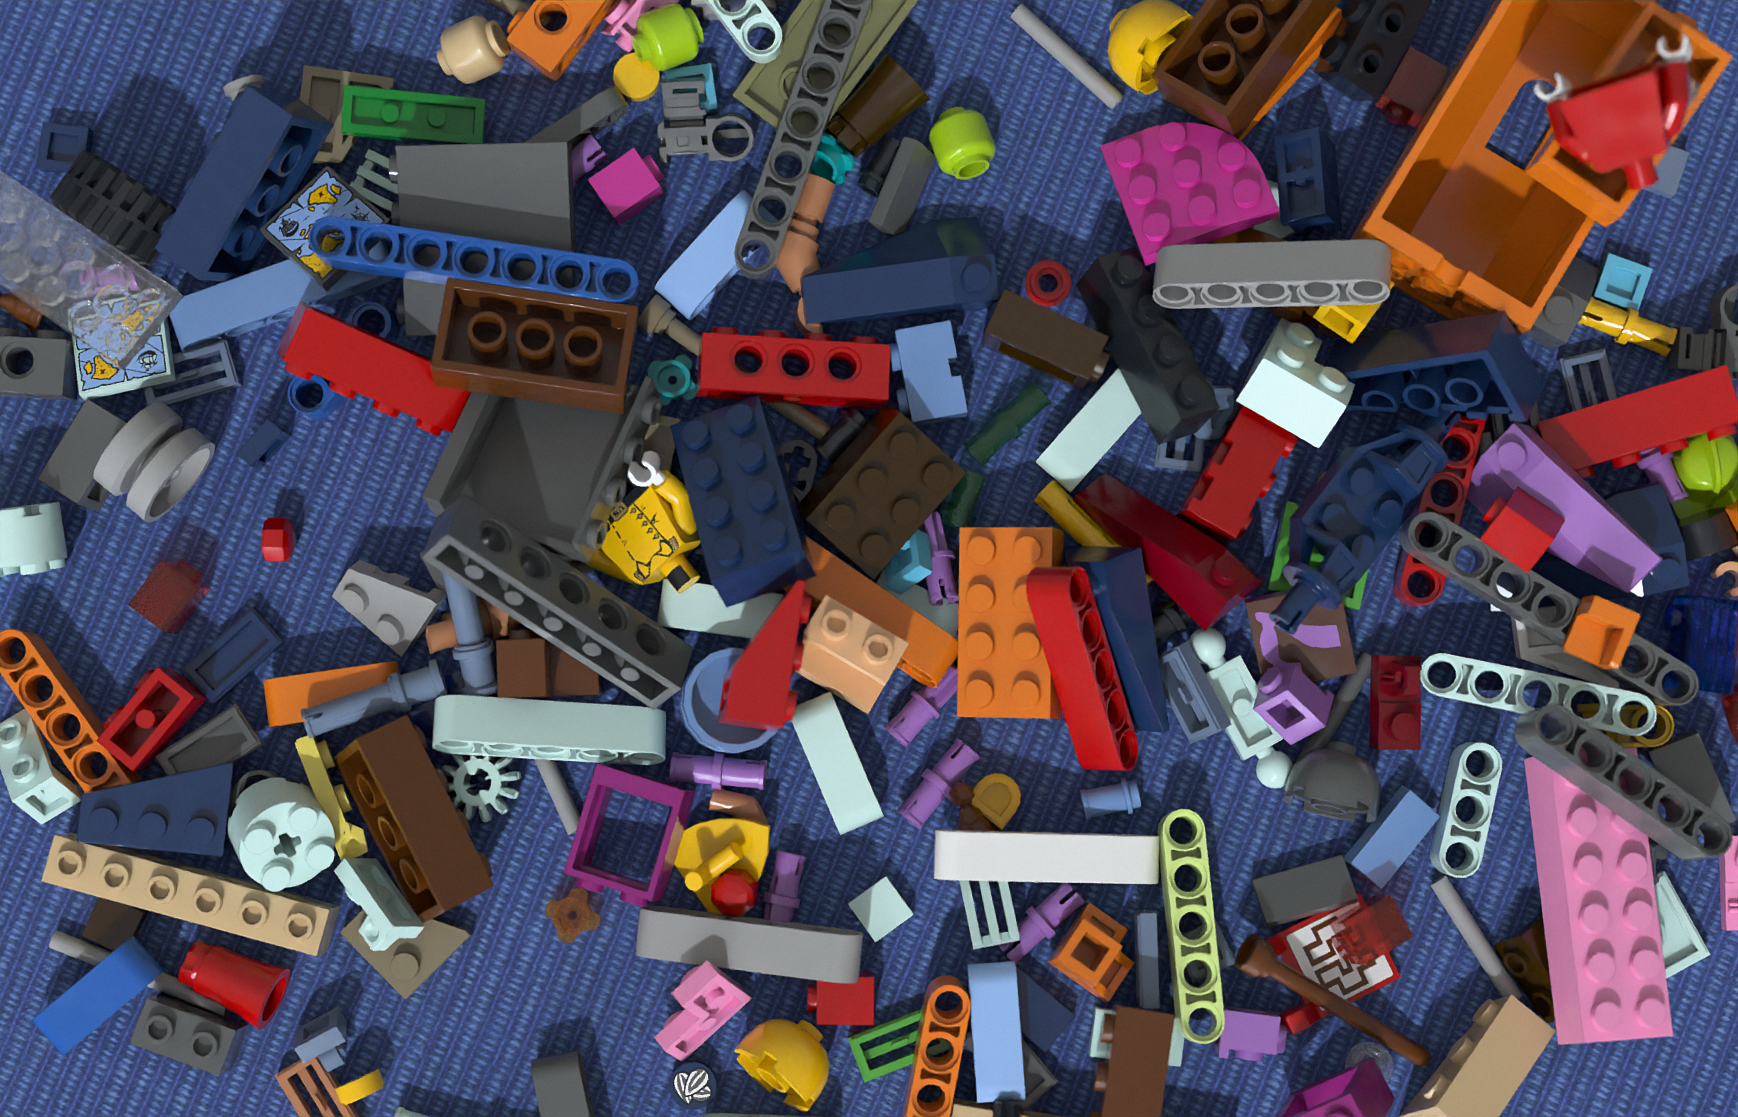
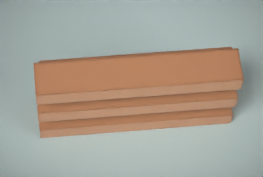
M319 1056L304 1064L300 1059L274 1075L299 1117H315L291 1077L296 1073L304 1083L323 1117H337L307 1067L312 1064L342 1116L359 1117L351 1103L347 1105L341 1104L335 1088L340 1086L333 1072H328L324 1068Z

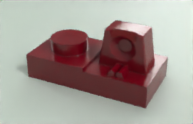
M1371 655L1370 749L1420 750L1421 656Z

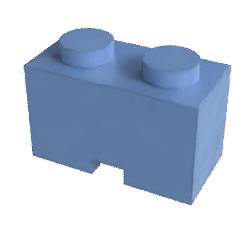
M951 321L895 330V343L887 345H890L892 372L901 370L904 389L896 390L899 411L905 417L910 416V421L915 426L966 417L968 410L961 375L951 377L949 364L956 363L955 358H957Z

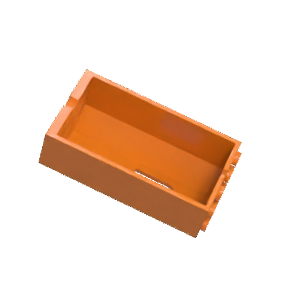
M1650 0L1494 1L1350 240H1378L1390 247L1392 251L1390 281L1395 283L1393 287L1448 320L1505 311L1518 336L1531 329L1595 221L1525 173L1528 166L1552 134L1551 126L1524 170L1485 148V145L1523 84L1532 80H1543L1557 89L1558 81L1555 77V72L1567 78L1572 84V88L1587 84L1633 16ZM1680 12L1671 13L1704 37L1708 36V34L1698 29V24L1691 17Z

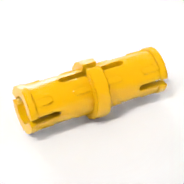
M1592 296L1578 321L1580 325L1583 324L1615 336L1614 340L1617 343L1625 345L1628 341L1659 353L1664 357L1667 356L1671 349L1668 347V343L1673 345L1677 334V329L1673 327L1669 328L1639 316L1638 310L1629 307L1625 311L1596 300Z

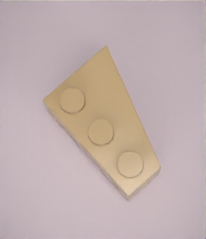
M1512 994L1494 1001L1488 999L1474 1014L1472 1021L1475 1023L1453 1045L1446 1059L1399 1117H1499L1556 1031Z

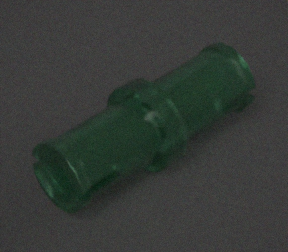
M1030 381L1028 386L1002 410L996 408L991 413L994 418L968 442H965L963 446L984 466L1010 439L1014 438L1017 440L1022 436L1023 433L1020 430L1046 406H1049L1051 401Z

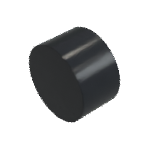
M1726 507L1709 509L1676 521L1684 540L1686 561L1718 553L1738 543V534L1725 510Z

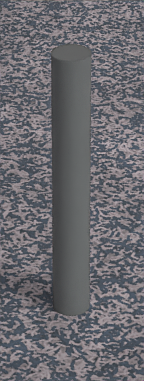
M1363 651L1360 653L1355 662L1357 673L1347 675L1333 698L1326 727L1310 736L1297 760L1303 754L1313 749H1325L1371 673V655Z

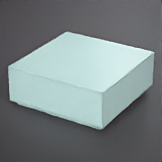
M884 876L848 903L875 942L914 915L887 876Z

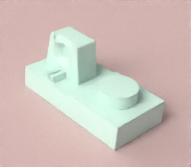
M344 858L334 870L345 886L347 896L356 902L357 905H361L367 914L359 929V933L372 951H385L398 938H416L425 927L377 859Z

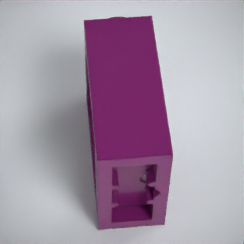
M596 764L564 873L577 877L575 885L580 888L603 893L604 886L621 891L620 900L637 906L646 907L648 900H663L696 792L614 766ZM613 789L672 807L649 883L590 865Z
M1370 1057L1290 1093L1275 1117H1386L1395 1097L1373 1057Z

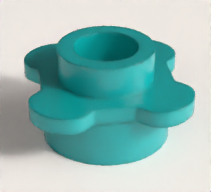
M824 133L811 172L835 184H842L846 180L845 173L847 170L850 171L855 167L854 158L842 143L835 141L832 135Z
M678 355L675 360L653 361L648 366L647 374L655 383L662 399V406L669 405L671 400L680 398L692 400L696 397L697 384L692 382L690 370L693 364L689 357ZM671 376L677 378V383L674 385L668 382Z

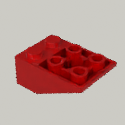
M798 580L787 589L725 673L717 719L718 723L775 731L782 728L784 722H787L788 719H793L797 691L789 690L791 674L794 675L795 671H800L804 652V643L796 642L798 627H802L803 623H807L811 606V595L804 594L805 581Z

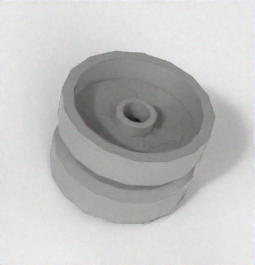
M162 401L150 404L125 424L102 453L94 469L93 479L115 497L128 493L126 506L147 523L158 520L183 499L206 470L215 450V445L195 428L181 431L183 419Z

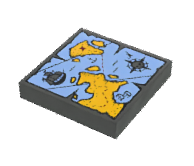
M328 166L260 229L265 238L326 292L349 270L326 266L318 259L308 242V233L311 226L317 220L329 216L392 225L391 221ZM339 232L327 235L323 240L322 250L325 252L338 251L345 242V235ZM380 240L374 242V244L371 246L370 250H371Z

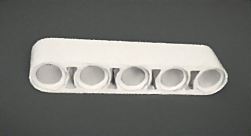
M935 830L934 879L1158 884L1160 836Z

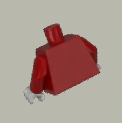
M1682 33L1683 46L1676 53L1667 52L1668 46L1664 36L1658 40V51L1666 62L1663 67L1660 60H1656L1572 88V84L1567 78L1555 72L1558 86L1552 94H1549V90L1544 83L1538 81L1535 85V93L1538 97L1549 103L1546 111L1557 144L1582 163H1591L1598 173L1622 166L1630 190L1643 189L1658 182L1659 178L1652 157L1668 151L1672 137L1676 136L1682 129L1690 100L1689 68L1686 62L1691 58L1693 49L1688 37Z

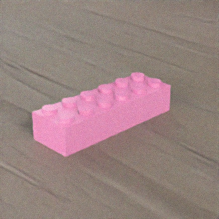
M1624 748L1638 758L1637 748ZM1579 750L1580 758L1587 766L1588 755L1585 750ZM1535 757L1524 759L1558 1045L1673 1036L1648 836ZM1620 774L1619 785L1621 789L1626 793L1627 783L1625 778Z

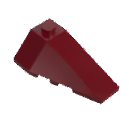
M1106 473L1077 493L1073 498L1121 547H1141L1145 572L1204 631L1236 607L1265 581L1233 548Z

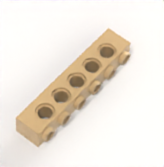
M75 833L54 835L41 880L42 882L314 956L328 951L340 906L284 890L269 891L259 883L122 846L77 842V834Z

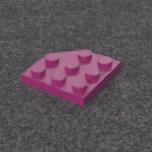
M1171 122L1141 130L1100 146L1145 266L1156 262L1157 252L1163 247L1170 245L1206 244L1280 216L1267 179L1254 154L1236 137L1218 128L1198 123Z

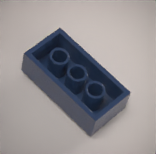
M247 85L246 89L240 92L233 100L230 107L231 115L222 131L217 133L209 142L207 147L208 155L199 171L193 174L187 181L183 191L184 197L175 213H172L164 221L160 232L162 236L155 249L198 280L229 281L249 273L268 240L260 229L292 199L332 130L334 123L292 94Z
M759 395L671 425L670 428L710 581L726 607L793 585L798 580L804 581L817 576L774 424Z

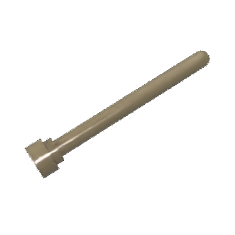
M656 294L638 318V326L650 335H653L655 332L661 337L667 334L699 357L701 335L676 319L677 313L671 310L672 304ZM734 359L735 365L740 371L754 373ZM766 403L818 440L831 429L828 423L802 405Z

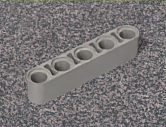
M1369 239L1170 245L1161 248L1157 252L1152 297L1159 305L1173 309L1377 304L1389 297L1392 251L1384 242Z
M641 906L639 908L635 955L650 959L702 965L708 960L719 968L834 983L859 982L863 933L855 930L745 916H724L721 913L673 907Z

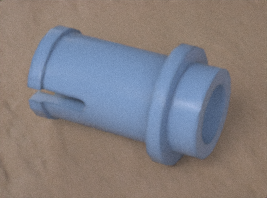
M1122 777L1120 778L1121 783L1080 790L1086 820L1127 810L1128 815L1133 814V809L1141 807L1136 780L1126 781V778Z

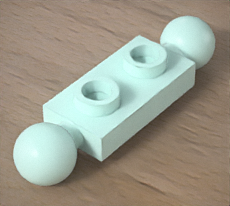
M1211 627L1206 631L1202 628L1196 630L1191 635L1189 644L1199 663L1207 664L1210 670L1205 675L1232 724L1225 728L1241 760H1246L1256 754L1259 759L1256 765V774L1259 781L1269 788L1284 787L1293 763L1286 754L1275 751L1272 746L1284 738L1253 710L1259 689L1243 659L1238 655L1228 661L1225 660L1223 655L1226 650V642L1218 630Z

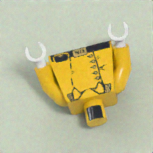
M647 451L643 454L642 463L649 469H643L637 462L631 461L628 476L637 486L622 500L618 507L613 508L607 521V535L601 548L594 550L589 563L582 561L581 563L631 584L645 585L659 582L666 577L676 592L682 593L693 586L700 578L698 572L686 558L700 544V539L686 486L669 471H660V457L654 451ZM554 553V555H556L563 561L574 560L572 558Z

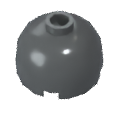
M1329 742L1328 749H1313L1303 754L1295 762L1287 777L1282 799L1285 803L1292 806L1293 797L1304 801L1303 811L1337 820L1355 822L1357 813L1367 814V823L1377 819L1381 785L1378 775L1370 763L1356 756V747L1341 742Z

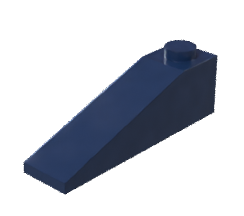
M976 217L928 221L800 278L805 325L985 310L1000 300L995 255Z
M1659 481L1613 491L1603 497L1663 558L1629 593L1546 551L1530 569L1582 600V597L1594 595L1605 600L1642 597L1689 586L1684 540L1664 488ZM1503 571L1498 576L1497 588L1503 596L1508 598L1515 592L1516 582L1512 575ZM1546 596L1540 600L1538 607L1556 606L1554 601ZM1488 603V609L1491 612L1501 611Z
M1069 546L1064 548L1067 567H1082L1089 578L1134 729L1161 733L1169 731L1141 547Z

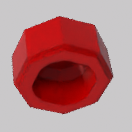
M267 518L262 529L263 558L269 562H289L293 556L296 544L294 525L288 518Z
M728 868L711 884V903L724 916L741 917L758 901V882L747 870Z

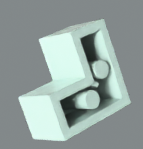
M1281 318L1256 357L1236 401L1319 448L1347 407L1355 384L1349 382L1339 370L1332 367H1323L1314 361L1322 340L1316 338L1309 328L1299 323H1290Z

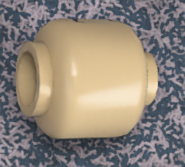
M480 15L472 16L443 30L440 37L441 49L437 50V59L442 70L448 76L454 74L459 81L465 84L475 83L503 69L505 56L510 52L509 44L506 41L502 28L496 21H488Z

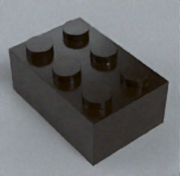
M884 405L798 503L797 508L800 518L855 567L874 580L964 477L966 472L900 411Z

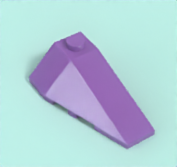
M1513 423L1480 457L1472 471L1466 498L1483 515H1485L1498 496L1507 501L1518 486L1565 519L1557 536L1545 550L1546 552L1626 593H1629L1663 560L1529 425Z

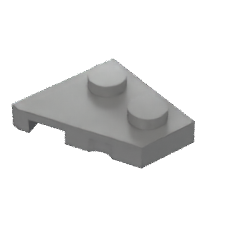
M358 560L347 570L332 597L377 635L381 641L386 643L399 656L403 657L413 648L447 595L436 588H433L429 593H425L409 587L410 578L396 573H386L378 566Z

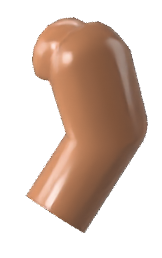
M713 789L709 810L730 814L733 818H745L768 825V820L755 797L725 789Z

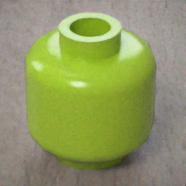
M674 2L641 14L636 22L637 34L631 36V42L638 59L642 63L649 60L650 64L659 71H667L693 60L699 52V44L704 41L701 25L691 8L684 9L680 4Z
M953 107L944 111L939 116V121L930 130L929 140L937 163L944 173L955 176L960 180H967L981 175L989 168L990 161L995 156L996 146L987 121L981 113L974 110H965L963 107Z

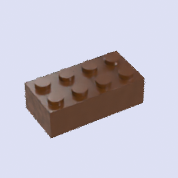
M1206 0L1152 73L1162 98L1209 126L1223 130L1239 139L1340 0Z
M447 277L431 363L434 386L624 414L638 328V306Z
M405 715L355 739L333 759L403 897L421 922L425 923L490 889L494 884L490 878L492 877V869L488 859L482 852L476 851L469 837L471 830L466 816L461 810H455L447 794L449 785L444 773L437 766L433 767L425 751L427 749V742L423 732L416 724L412 725L408 716Z

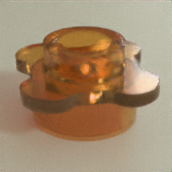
M573 888L569 896L560 901L551 900L546 905L545 914L549 919L553 920V924L558 930L557 936L564 943H572L581 932L585 930L593 931L600 925V915L592 911L587 901L588 893L583 888ZM570 911L577 913L575 920L569 918L568 914Z

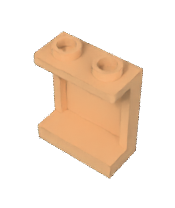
M825 595L803 632V659L800 671L795 672L868 714L909 643Z

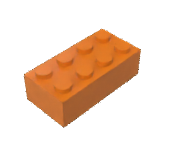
M1650 0L1633 16L1587 83L1656 60H1660L1663 67L1666 62L1658 51V40L1664 36L1668 46L1667 52L1676 53L1683 46L1682 33H1684L1688 37L1693 51L1691 58L1686 62L1689 68L1690 100L1682 125L1683 129L1733 56ZM1553 132L1525 171V173L1603 227H1607L1621 218L1640 191V189H1629L1622 166L1598 173L1591 163H1582L1557 144ZM1679 133L1676 136L1672 137L1670 146L1675 141ZM1666 152L1652 157L1655 168Z
M960 527L957 717L1062 719V707L1027 600L1026 582L1028 574L1034 567H1064V531L1053 527Z

